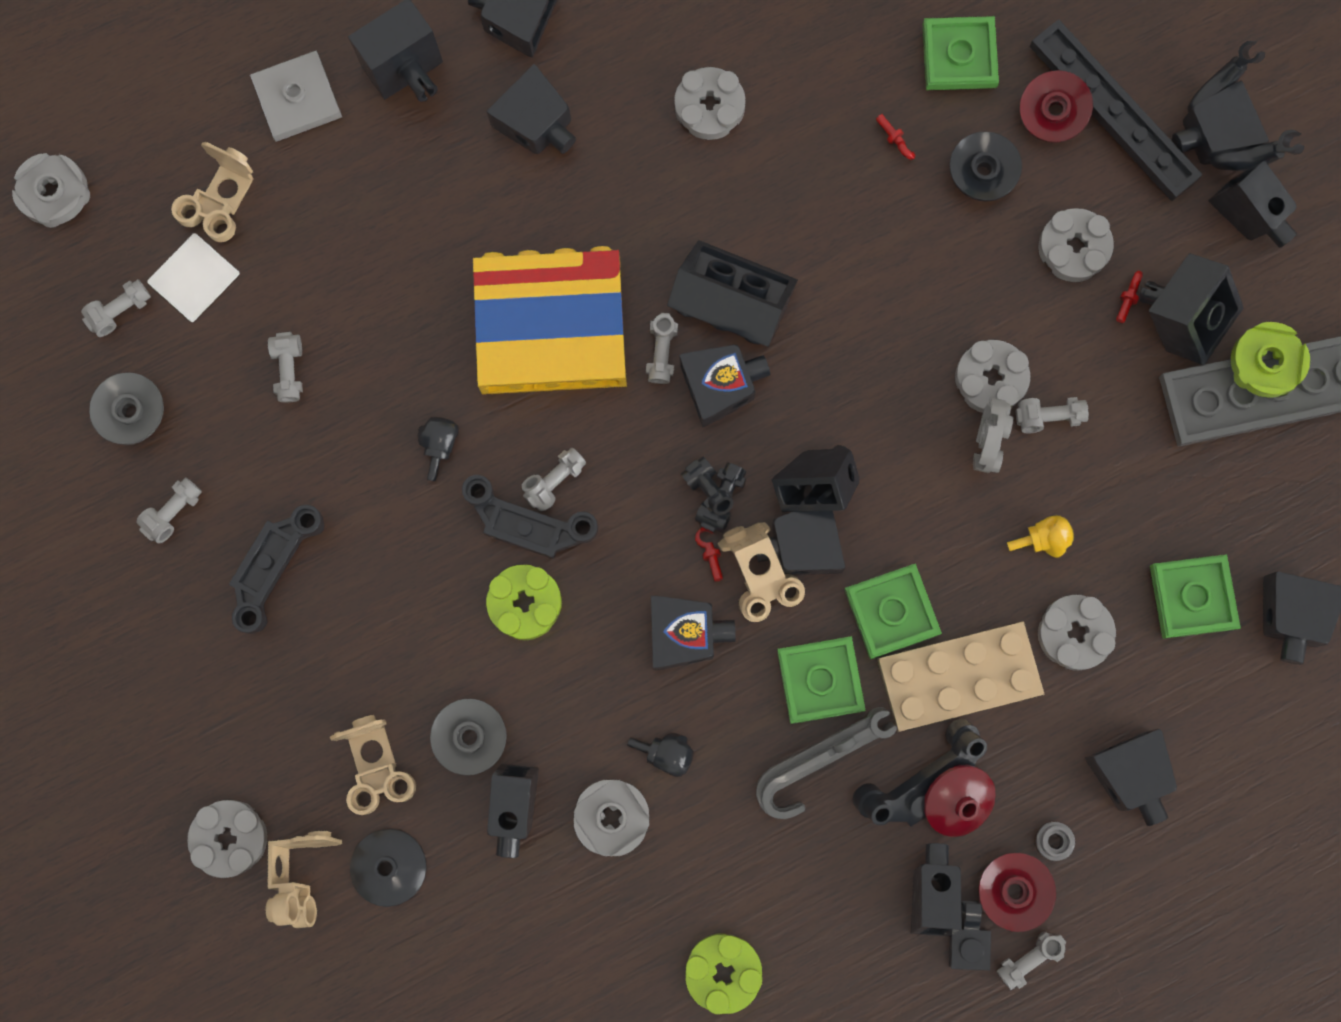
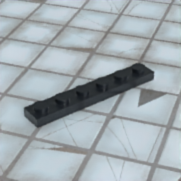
M1059 19L1032 40L1029 47L1051 71L1060 70L1073 73L1087 84L1093 98L1092 115L1171 201H1174L1202 177V173Z

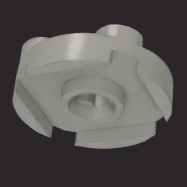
M705 67L689 71L683 76L682 82L677 87L675 93L676 117L680 124L682 122L684 127L689 129V133L695 137L707 140L722 138L729 134V131L737 123L739 124L744 116L745 93L738 77L731 71L715 67ZM708 96L714 97L720 103L715 104L713 110L710 111L706 110L705 104H700V101Z
M47 153L37 154L27 159L16 171L14 177L17 180L15 191L12 190L16 206L30 220L43 224L45 227L53 228L71 220L90 199V191L87 188V179L84 173L66 156L60 154L59 156H49ZM50 182L53 186L58 184L55 194L43 196L46 192L44 186Z
M1074 208L1057 212L1044 227L1039 238L1038 249L1043 263L1046 261L1048 267L1053 270L1052 273L1065 281L1081 282L1092 278L1093 275L1099 273L1112 256L1114 241L1109 229L1110 224L1104 216L1096 215L1085 209ZM1076 237L1084 243L1085 247L1081 248L1079 253H1074L1073 247L1067 245V241H1071Z
M1000 340L978 341L964 353L957 365L955 372L957 389L959 388L960 393L965 398L964 401L976 411L983 413L986 404L990 405V397L1006 400L1008 404H1011L1012 408L1021 401L1029 388L1031 377L1028 367L1029 361L1023 352L1007 342ZM991 368L998 370V374L1002 376V381H996L994 386L989 385L988 378L983 376V372L990 371Z
M990 397V405L986 404L976 439L982 452L981 454L974 453L973 469L986 473H998L1003 461V451H1000L1002 438H1009L1013 417L1009 416L1011 404H1008L1006 400Z
M1069 595L1060 598L1046 609L1038 627L1039 644L1047 658L1073 671L1097 666L1114 650L1116 644L1114 620L1107 608L1095 597ZM1072 622H1077L1079 627H1084L1086 630L1082 643H1078L1076 638L1068 637L1067 632L1072 630Z
M602 780L592 784L580 795L574 810V829L579 840L587 849L603 856H622L631 852L643 841L650 825L649 807L644 796L636 787L621 780ZM607 807L612 811L619 809L622 812V816L618 819L621 825L616 829L612 825L605 827L601 822L605 818L603 810Z
M236 800L217 801L200 809L192 821L188 832V850L191 854L193 865L201 868L206 874L219 878L239 876L251 869L262 858L267 845V829L263 820L254 811L255 809L247 803ZM227 827L231 828V835L237 836L236 843L230 844L228 850L224 849L223 844L218 841L219 834H223Z

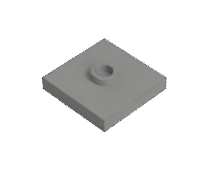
M317 50L250 75L276 142L342 118Z

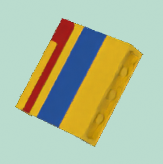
M606 246L594 247L590 252H576L574 249L562 248L555 250L554 254H540L538 251L526 250L519 252L518 256H504L501 253L490 252L485 253L481 258H473L477 381L482 394L627 387L619 250H612Z

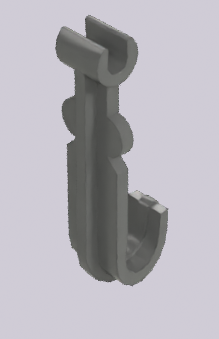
M883 707L873 708L865 718L770 767L761 775L757 782L756 796L760 807L766 814L777 819H788L804 812L805 805L800 801L784 807L776 806L773 803L774 794L879 737H891L897 730V726L892 722H888L882 727L877 726L878 721L888 716L890 712Z

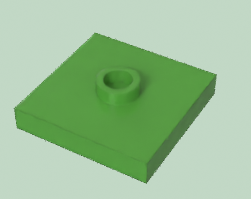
M995 16L924 18L922 27L926 90L997 88L999 75Z
M1227 554L1150 565L1162 639L1241 628Z
M916 564L844 589L870 660L942 634Z
M852 636L777 649L790 724L866 711Z

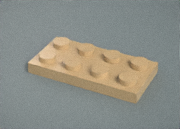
M1024 621L877 659L895 726H897V732L1045 695Z

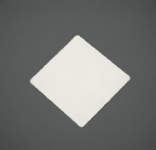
M194 233L147 282L189 321L194 322L240 273Z

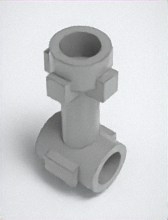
M139 279L133 283L128 281L122 285L125 293L107 305L103 306L101 301H93L82 309L81 313L85 317L82 320L92 333L95 332L98 337L110 334L117 326L113 320L114 317L134 304L139 309L147 304L145 301L151 298V295Z
M661 313L650 323V333L654 334L656 341L653 363H647L646 374H649L648 381L652 383L668 384L670 383V376L674 374V365L668 364L670 340L677 335L678 323L674 322L669 313Z
M291 332L276 333V337L268 338V349L271 359H279L280 383L273 384V391L277 395L279 402H296L300 400V392H303L301 381H295L293 357L302 356L301 338L299 335H293Z
M1077 397L1068 398L1067 405L1042 408L1039 399H1024L1018 402V409L1015 411L1017 425H1021L1023 433L1040 432L1044 429L1043 422L1067 420L1071 427L1080 426L1081 422L1088 421L1089 416L1086 400H1078Z
M570 448L568 451L564 450L558 455L559 464L543 479L540 475H532L523 482L522 490L525 492L523 497L531 507L539 511L550 508L556 499L551 491L569 474L577 477L582 472L581 469L586 464V461L574 448Z
M185 477L181 482L177 481L172 486L176 493L158 512L154 508H148L137 518V524L141 527L139 530L149 540H155L157 543L166 541L174 532V527L169 521L186 503L194 506L199 501L197 497L202 491L188 478Z
M1043 931L1037 935L1036 947L1015 963L1010 958H1007L1001 962L1002 967L997 970V973L1010 990L1016 986L1020 989L1027 984L1024 976L1046 959L1058 962L1064 958L1066 941L1060 934L1053 935Z

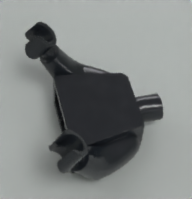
M1246 41L1243 43L1238 51L1239 57H1233L1205 82L1188 104V114L1183 119L1185 130L1172 135V142L1182 153L1194 149L1200 163L1203 165L1212 164L1213 167L1221 170L1246 171L1262 161L1269 165L1283 158L1285 152L1298 155L1304 151L1305 146L1301 144L1290 148L1291 140L1302 134L1292 129L1284 131L1278 141L1268 143L1269 139L1243 81L1237 82L1247 70L1248 64L1259 63L1265 58V52L1263 51L1256 54L1252 59L1249 57V49L1257 41Z

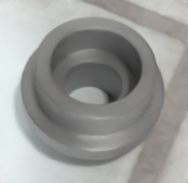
M1049 822L1038 830L1036 847L1040 854L1049 860H1064L1074 850L1075 837L1071 829L1065 824ZM1052 834H1057L1061 840L1059 847L1055 849L1051 848L1048 843V839Z

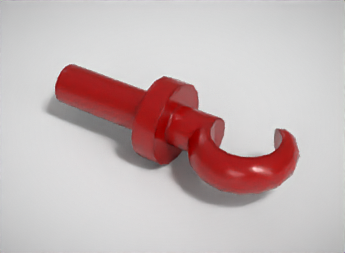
M883 114L879 115L876 121L888 134V143L890 145L895 143L905 158L913 160L916 155L914 151L911 152L907 148L906 142L901 137L904 132L901 129L895 130Z
M1140 270L1135 272L1128 291L1121 293L1120 299L1123 303L1116 318V321L1119 323H1125L1131 305L1138 303L1139 296L1136 293L1143 277V272Z
M700 528L696 532L695 541L701 548L706 550L702 554L703 560L709 561L714 581H721L723 576L718 562L721 552L719 549L714 548L713 542L705 543L700 539V535L703 532L713 533Z

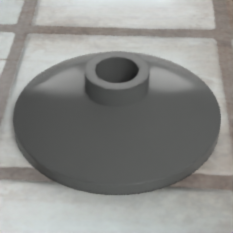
M120 373L107 378L93 393L89 407L90 419L98 434L106 440L119 445L136 444L147 439L158 428L164 412V402L158 387L148 378L136 373ZM135 406L136 413L134 416L126 417L127 409Z
M462 699L447 705L435 718L430 733L431 747L436 759L443 767L460 775H476L493 767L502 756L507 740L506 727L500 714L491 705L477 699ZM469 730H473L477 734V740L472 745H468L464 741V734Z

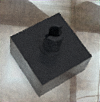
M411 0L402 1L348 36L362 69L384 100L407 85L410 86L420 102L428 100L424 88L430 97L434 96L437 92L438 87L429 78L427 72L443 63L433 30Z
M1191 253L1185 258L1166 287L1153 281H1148L1145 283V286L1151 288V290L1142 287L1140 292L1141 303L1152 305L1149 314L1165 350L1201 365H1205L1244 309L1229 266Z

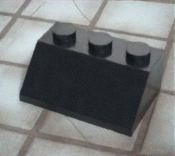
M698 240L678 270L667 306L677 310L679 314L685 317H695L710 323L715 329L730 331L744 337L750 343L769 347L798 279Z

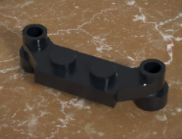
M472 475L463 483V496L469 504L475 507L485 524L483 533L486 536L554 559L557 552L582 543H588L598 533L597 521L588 512H577L570 517L568 522H563L497 499L493 494L492 484L482 475ZM478 489H485V494L481 498L474 497ZM582 525L590 527V531L585 535L577 533L578 528Z
M301 505L293 511L290 518L277 523L267 520L229 583L230 586L235 588L237 607L232 613V623L237 630L246 634H254L266 627L267 617L264 604L302 540L311 536H317L324 530L323 516L315 507ZM314 518V524L311 527L307 528L306 524L308 520ZM255 614L256 621L253 625H250L249 619Z
M957 719L948 726L945 734L947 742L952 746L950 751L889 793H883L872 783L861 785L853 795V805L864 817L870 818L876 825H885L888 822H907L912 827L925 817L924 800L933 781L940 774L955 766H975L977 760L986 753L987 743L980 737L978 729L966 719Z

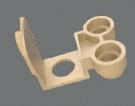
M203 142L201 146L207 154L216 159L220 167L206 192L197 189L193 196L182 195L178 197L172 204V214L185 227H194L204 220L203 227L209 237L216 242H225L235 234L236 225L229 214H235L254 180L251 175L253 170L247 163L248 158L241 152L230 147L225 151L208 142ZM228 179L235 181L238 185L237 193L231 198H222L218 194L219 184ZM195 209L196 213L189 219L185 218L188 210ZM226 224L227 229L223 233H216L219 225Z
M765 522L754 524L748 528L743 526L733 528L723 535L724 538L718 542L723 552L731 550L735 554L746 580L744 583L748 591L741 596L739 609L744 617L751 622H760L767 618L771 611L770 601L777 599L782 605L792 607L798 605L805 595L804 585L796 576L791 574L784 575L770 538L767 535L771 531L770 527ZM756 554H765L770 559L768 571L761 575L753 574L749 569V561ZM790 587H795L796 594L792 598H786L785 591ZM754 603H762L763 606L760 612L751 613V606Z
M374 715L366 716L353 721L352 729L343 732L339 731L330 736L332 741L348 739L358 774L355 775L357 785L349 790L346 799L347 805L353 813L366 815L375 811L380 802L379 794L382 793L393 802H406L413 797L416 791V782L410 774L400 771L396 772L395 768L397 766L384 727L387 724L386 720L376 721ZM370 740L379 742L383 748L382 757L374 763L366 762L361 755L362 746ZM402 779L407 783L408 788L404 794L400 795L395 791V784L398 780ZM363 792H367L371 796V802L366 807L359 803V796Z
M315 831L309 832L305 837L296 836V838L288 840L268 841V889L279 891V894L270 898L266 904V916L269 922H274L277 926L292 925L294 928L312 927L315 924L317 908L314 898L310 896V886L294 882L289 883V849L338 846L342 844V840L331 837V832ZM277 856L280 857L282 862L280 878L277 876L275 869Z

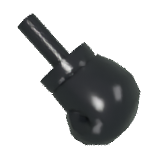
M430 417L425 425L420 426L418 429V443L425 447L423 455L432 456L427 480L436 481L440 459L449 460L450 453H452L459 428L450 419Z
M677 733L667 734L663 739L655 737L652 745L631 737L627 744L628 747L647 753V763L675 777H682L686 774L693 760L694 751L687 744V737Z

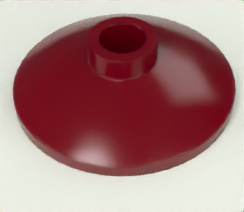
M1060 70L1049 71L1037 76L1025 88L1020 100V116L1025 128L1039 140L1051 143L1068 141L1080 134L1087 126L1093 110V98L1087 84L1077 75ZM1055 104L1060 105L1063 109L1062 113L1057 116L1049 112V108Z
M971 765L955 766L940 774L929 787L924 800V813L930 826L938 833L950 837L963 836L979 828L989 817L994 807L996 792L992 779L982 769Z
M1007 853L997 857L987 865L979 881L978 896L983 911L993 923L1009 931L1025 932L1037 928L1049 918L1056 902V885L1052 874L1040 860L1028 854ZM1012 884L1019 885L1021 889L1020 896L1012 899L1008 894V889Z

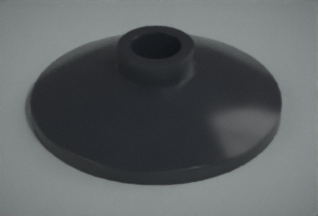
M983 131L966 136L956 145L950 158L949 169L954 184L963 194L979 201H994L1008 195L1015 188L1021 176L1022 161L1017 148L1010 140L1000 134ZM977 168H987L989 175H981L978 173Z
M382 829L366 836L355 848L350 862V876L357 892L368 902L383 907L396 906L411 899L421 888L427 869L426 857L420 844L408 833L397 829ZM383 861H389L392 865V872L388 876L383 875L379 870V866Z

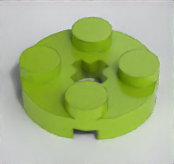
M1264 322L1256 325L1242 334L1233 346L1231 367L1234 372V381L1239 387L1247 389L1257 396L1273 398L1285 395L1292 391L1307 376L1310 367L1309 350L1306 344L1302 345L1300 339L1295 336L1297 332L1285 324ZM1268 351L1273 352V358L1279 360V364L1268 368L1262 361V357Z
M516 565L505 569L491 581L486 606L492 623L504 634L518 640H531L546 634L552 628L560 614L562 598L555 580L545 570L531 565ZM525 592L528 597H534L535 603L529 605L528 612H523L520 607H514V601L519 599V594Z
M713 934L702 939L692 949L686 963V985L692 998L701 1007L714 1014L736 1013L746 1008L755 999L761 988V962L754 948L746 940L734 935ZM719 963H722L724 967L732 965L735 970L731 973L732 981L728 984H725L722 980L716 982L713 979V976L717 973L715 966Z

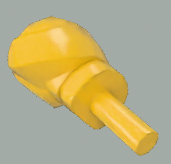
M1058 515L1049 516L1036 523L1035 526L1028 527L1030 536L1007 542L1009 551L1033 544L1035 552L1043 550L1050 556L1058 558L1066 552V548L1072 545L1074 533L1066 518Z

